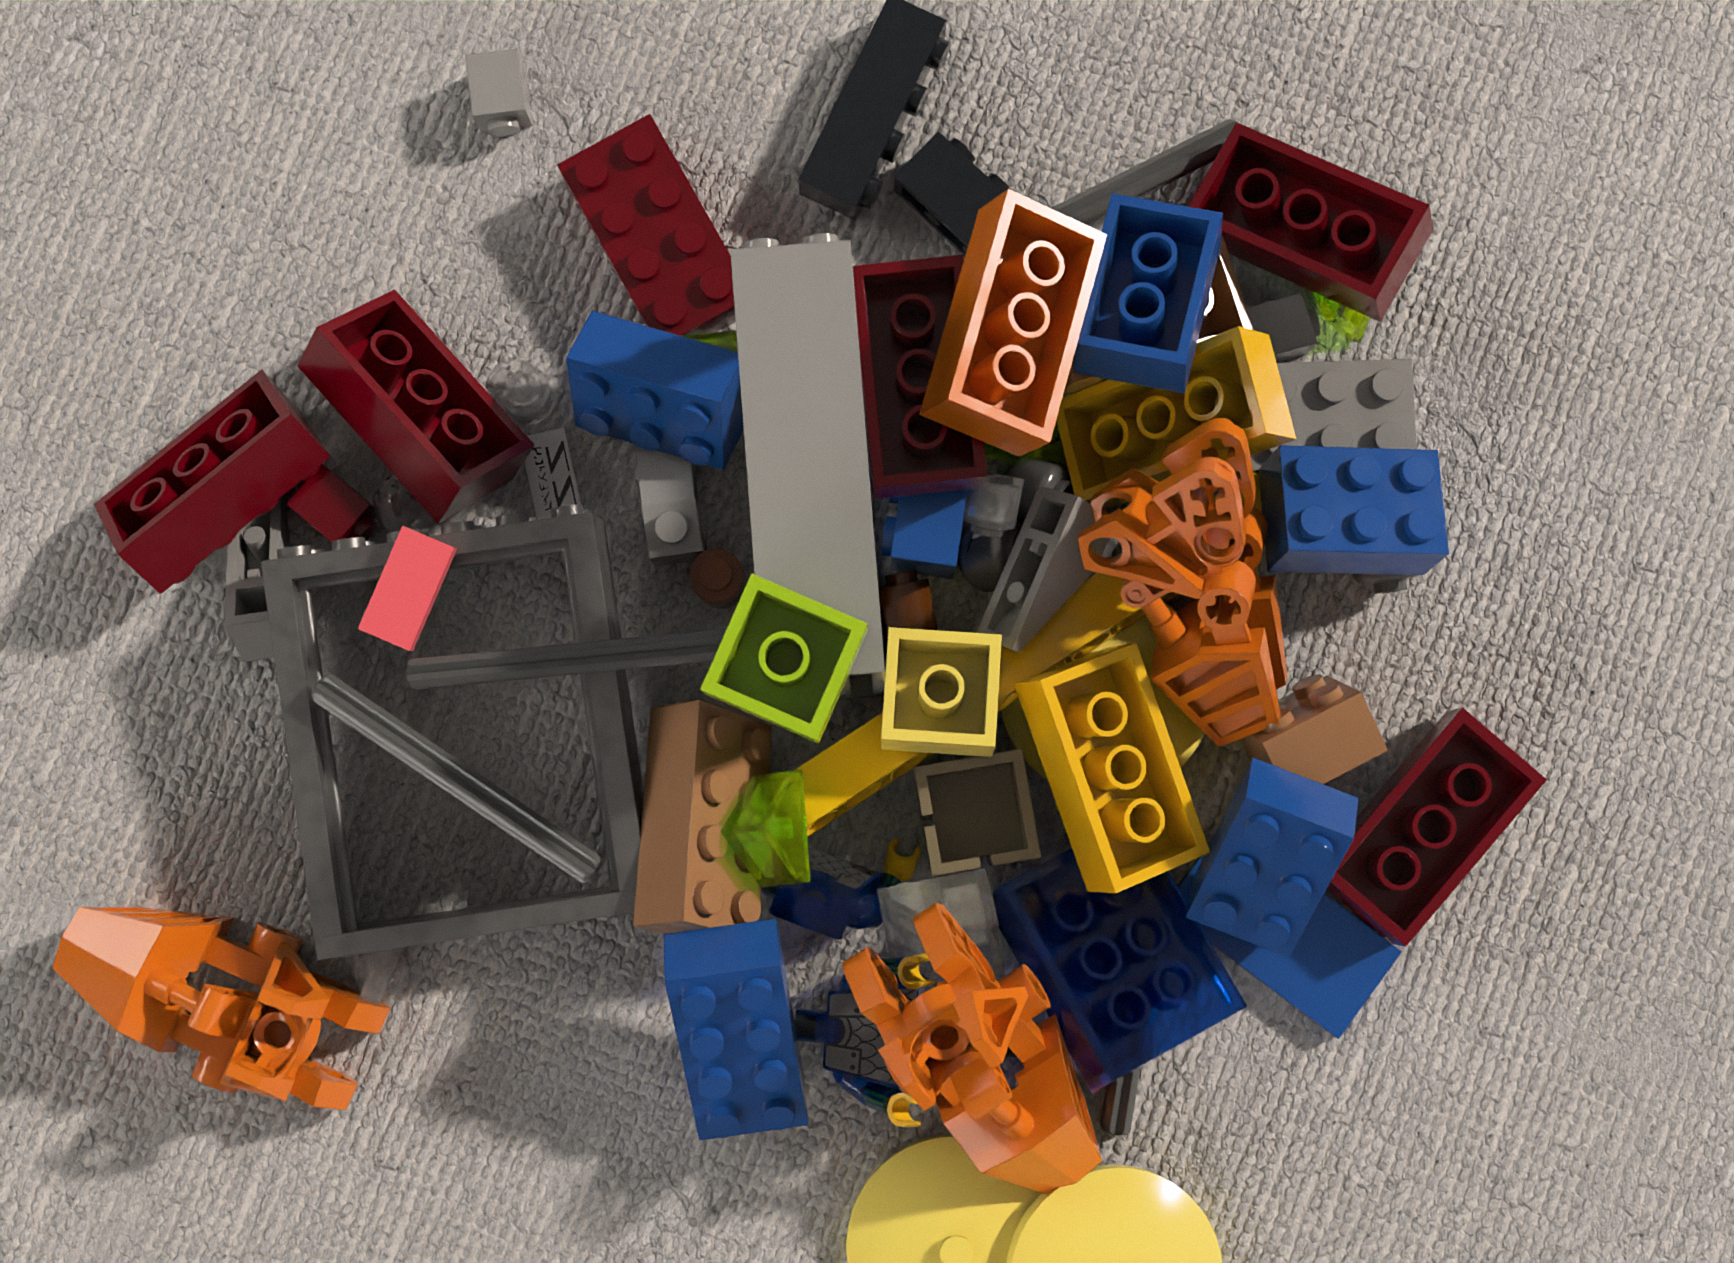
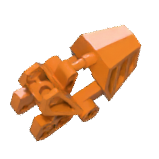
M1228 418L1208 420L1169 444L1161 461L1172 475L1159 482L1131 468L1095 493L1091 499L1095 523L1082 530L1077 538L1084 569L1124 578L1121 589L1122 601L1131 608H1141L1149 619V628L1158 640L1153 653L1150 680L1218 747L1265 730L1268 724H1279L1280 708L1276 690L1286 685L1288 677L1275 575L1259 577L1256 568L1262 559L1268 523L1265 516L1257 508L1253 507L1256 497V485L1247 436L1244 429L1235 425ZM1220 438L1225 447H1230L1226 461L1219 459L1216 447H1210L1212 439ZM1219 488L1217 498L1215 499L1214 492ZM1240 491H1241V492L1243 493V495H1244V498H1245L1244 503H1242ZM1112 498H1121L1130 503L1125 509H1117L1111 514L1106 513L1104 509V503ZM1097 538H1115L1121 544L1122 553L1114 558L1101 557L1093 551L1091 542ZM1171 591L1195 599L1176 613L1174 610L1167 608L1161 597Z
M937 902L913 917L915 929L933 970L945 979V981L937 982L936 987L921 993L914 1000L908 1001L898 988L897 977L870 947L862 949L842 962L845 977L860 1013L878 1027L885 1044L878 1049V1052L883 1057L893 1080L904 1093L911 1095L923 1111L934 1106L935 1102L937 1103L944 1125L980 1173L1047 1194L1059 1187L1079 1182L1102 1162L1084 1094L1056 1014L1038 1025L1032 1020L1033 1017L1050 1008V1001L1039 980L1028 966L1023 964L999 980H996L988 961L950 912ZM1008 1047L1024 1066V1069L1015 1074L1019 1085L1012 1090L1000 1067V1064L1004 1062Z
M142 907L78 908L61 937L52 968L116 1031L157 1052H176L179 1043L201 1052L191 1076L195 1080L214 1089L229 1093H237L239 1089L285 1102L290 1093L313 1107L338 1110L348 1109L358 1082L352 1077L316 1061L310 1060L305 1062L317 1045L322 1025V1016L343 1028L380 1034L391 1007L377 998L309 971L297 955L303 942L302 938L279 927L258 922L247 946L227 937L235 917ZM201 962H205L261 988L257 994L204 984L200 992L187 985L186 978L189 972L196 973Z

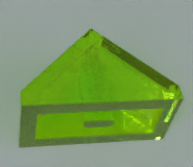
M802 770L753 776L722 827L721 834L760 887L811 882Z

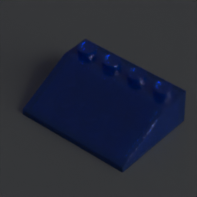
M1071 848L999 885L984 902L1019 965L1025 964L1028 966L1044 988L1050 1001V1008L1045 1011L1049 1017L1056 1014L1069 1054L1092 1094L1140 1069L1247 1007L1246 1002L1200 924L1185 918L1188 904L1168 871L1118 893L1087 892L1073 849Z

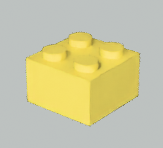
M889 627L881 750L992 757L996 745L1002 635Z

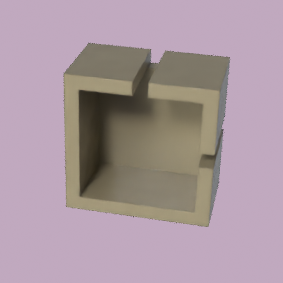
M1022 749L994 753L992 757L976 756L913 768L921 817L932 815L933 825L923 827L931 876L981 868L980 857L978 856L984 855L988 857L989 866L1041 858Z

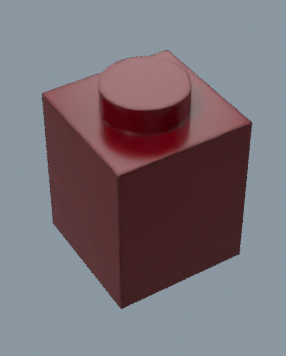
M323 464L318 472L308 479L287 502V505L330 542L354 537H365V541H367L376 530L377 523L374 520L381 513L379 509L339 475Z

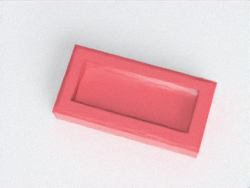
M402 526L358 629L398 647L413 651L457 548Z

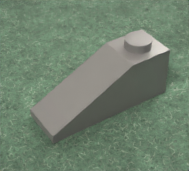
M635 445L641 507L650 561L655 567L694 561L700 553L706 551L694 465L684 458L657 450H644Z
M1039 485L976 633L1001 634V646L1020 653L1090 577L1093 571L1084 569L1077 539L1082 530L1095 523L1093 509L1089 502L1078 496ZM1109 538L1094 539L1091 542L1093 551L1102 556Z
M285 495L279 498L278 503L272 510L266 514L258 515L238 531L233 541L227 545L224 628L244 662L274 657L261 561L278 559L277 549L291 547Z

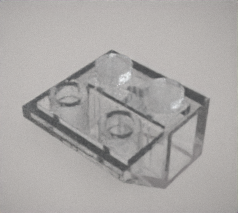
M986 868L968 872L960 871L948 876L917 882H903L895 886L877 889L891 964H900V961L905 957L926 953L915 929L913 917L937 902L950 912L988 961L996 980L1005 976L998 919ZM930 961L920 963L919 971L921 976L925 980L935 979V984L932 986L936 987L937 982L945 981L933 970Z

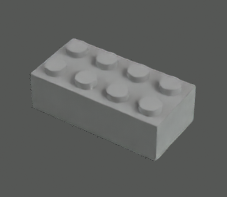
M1412 359L1277 363L1296 436L1295 440L1282 445L1417 449ZM1278 446L1250 456L1253 472L1259 473L1258 469Z

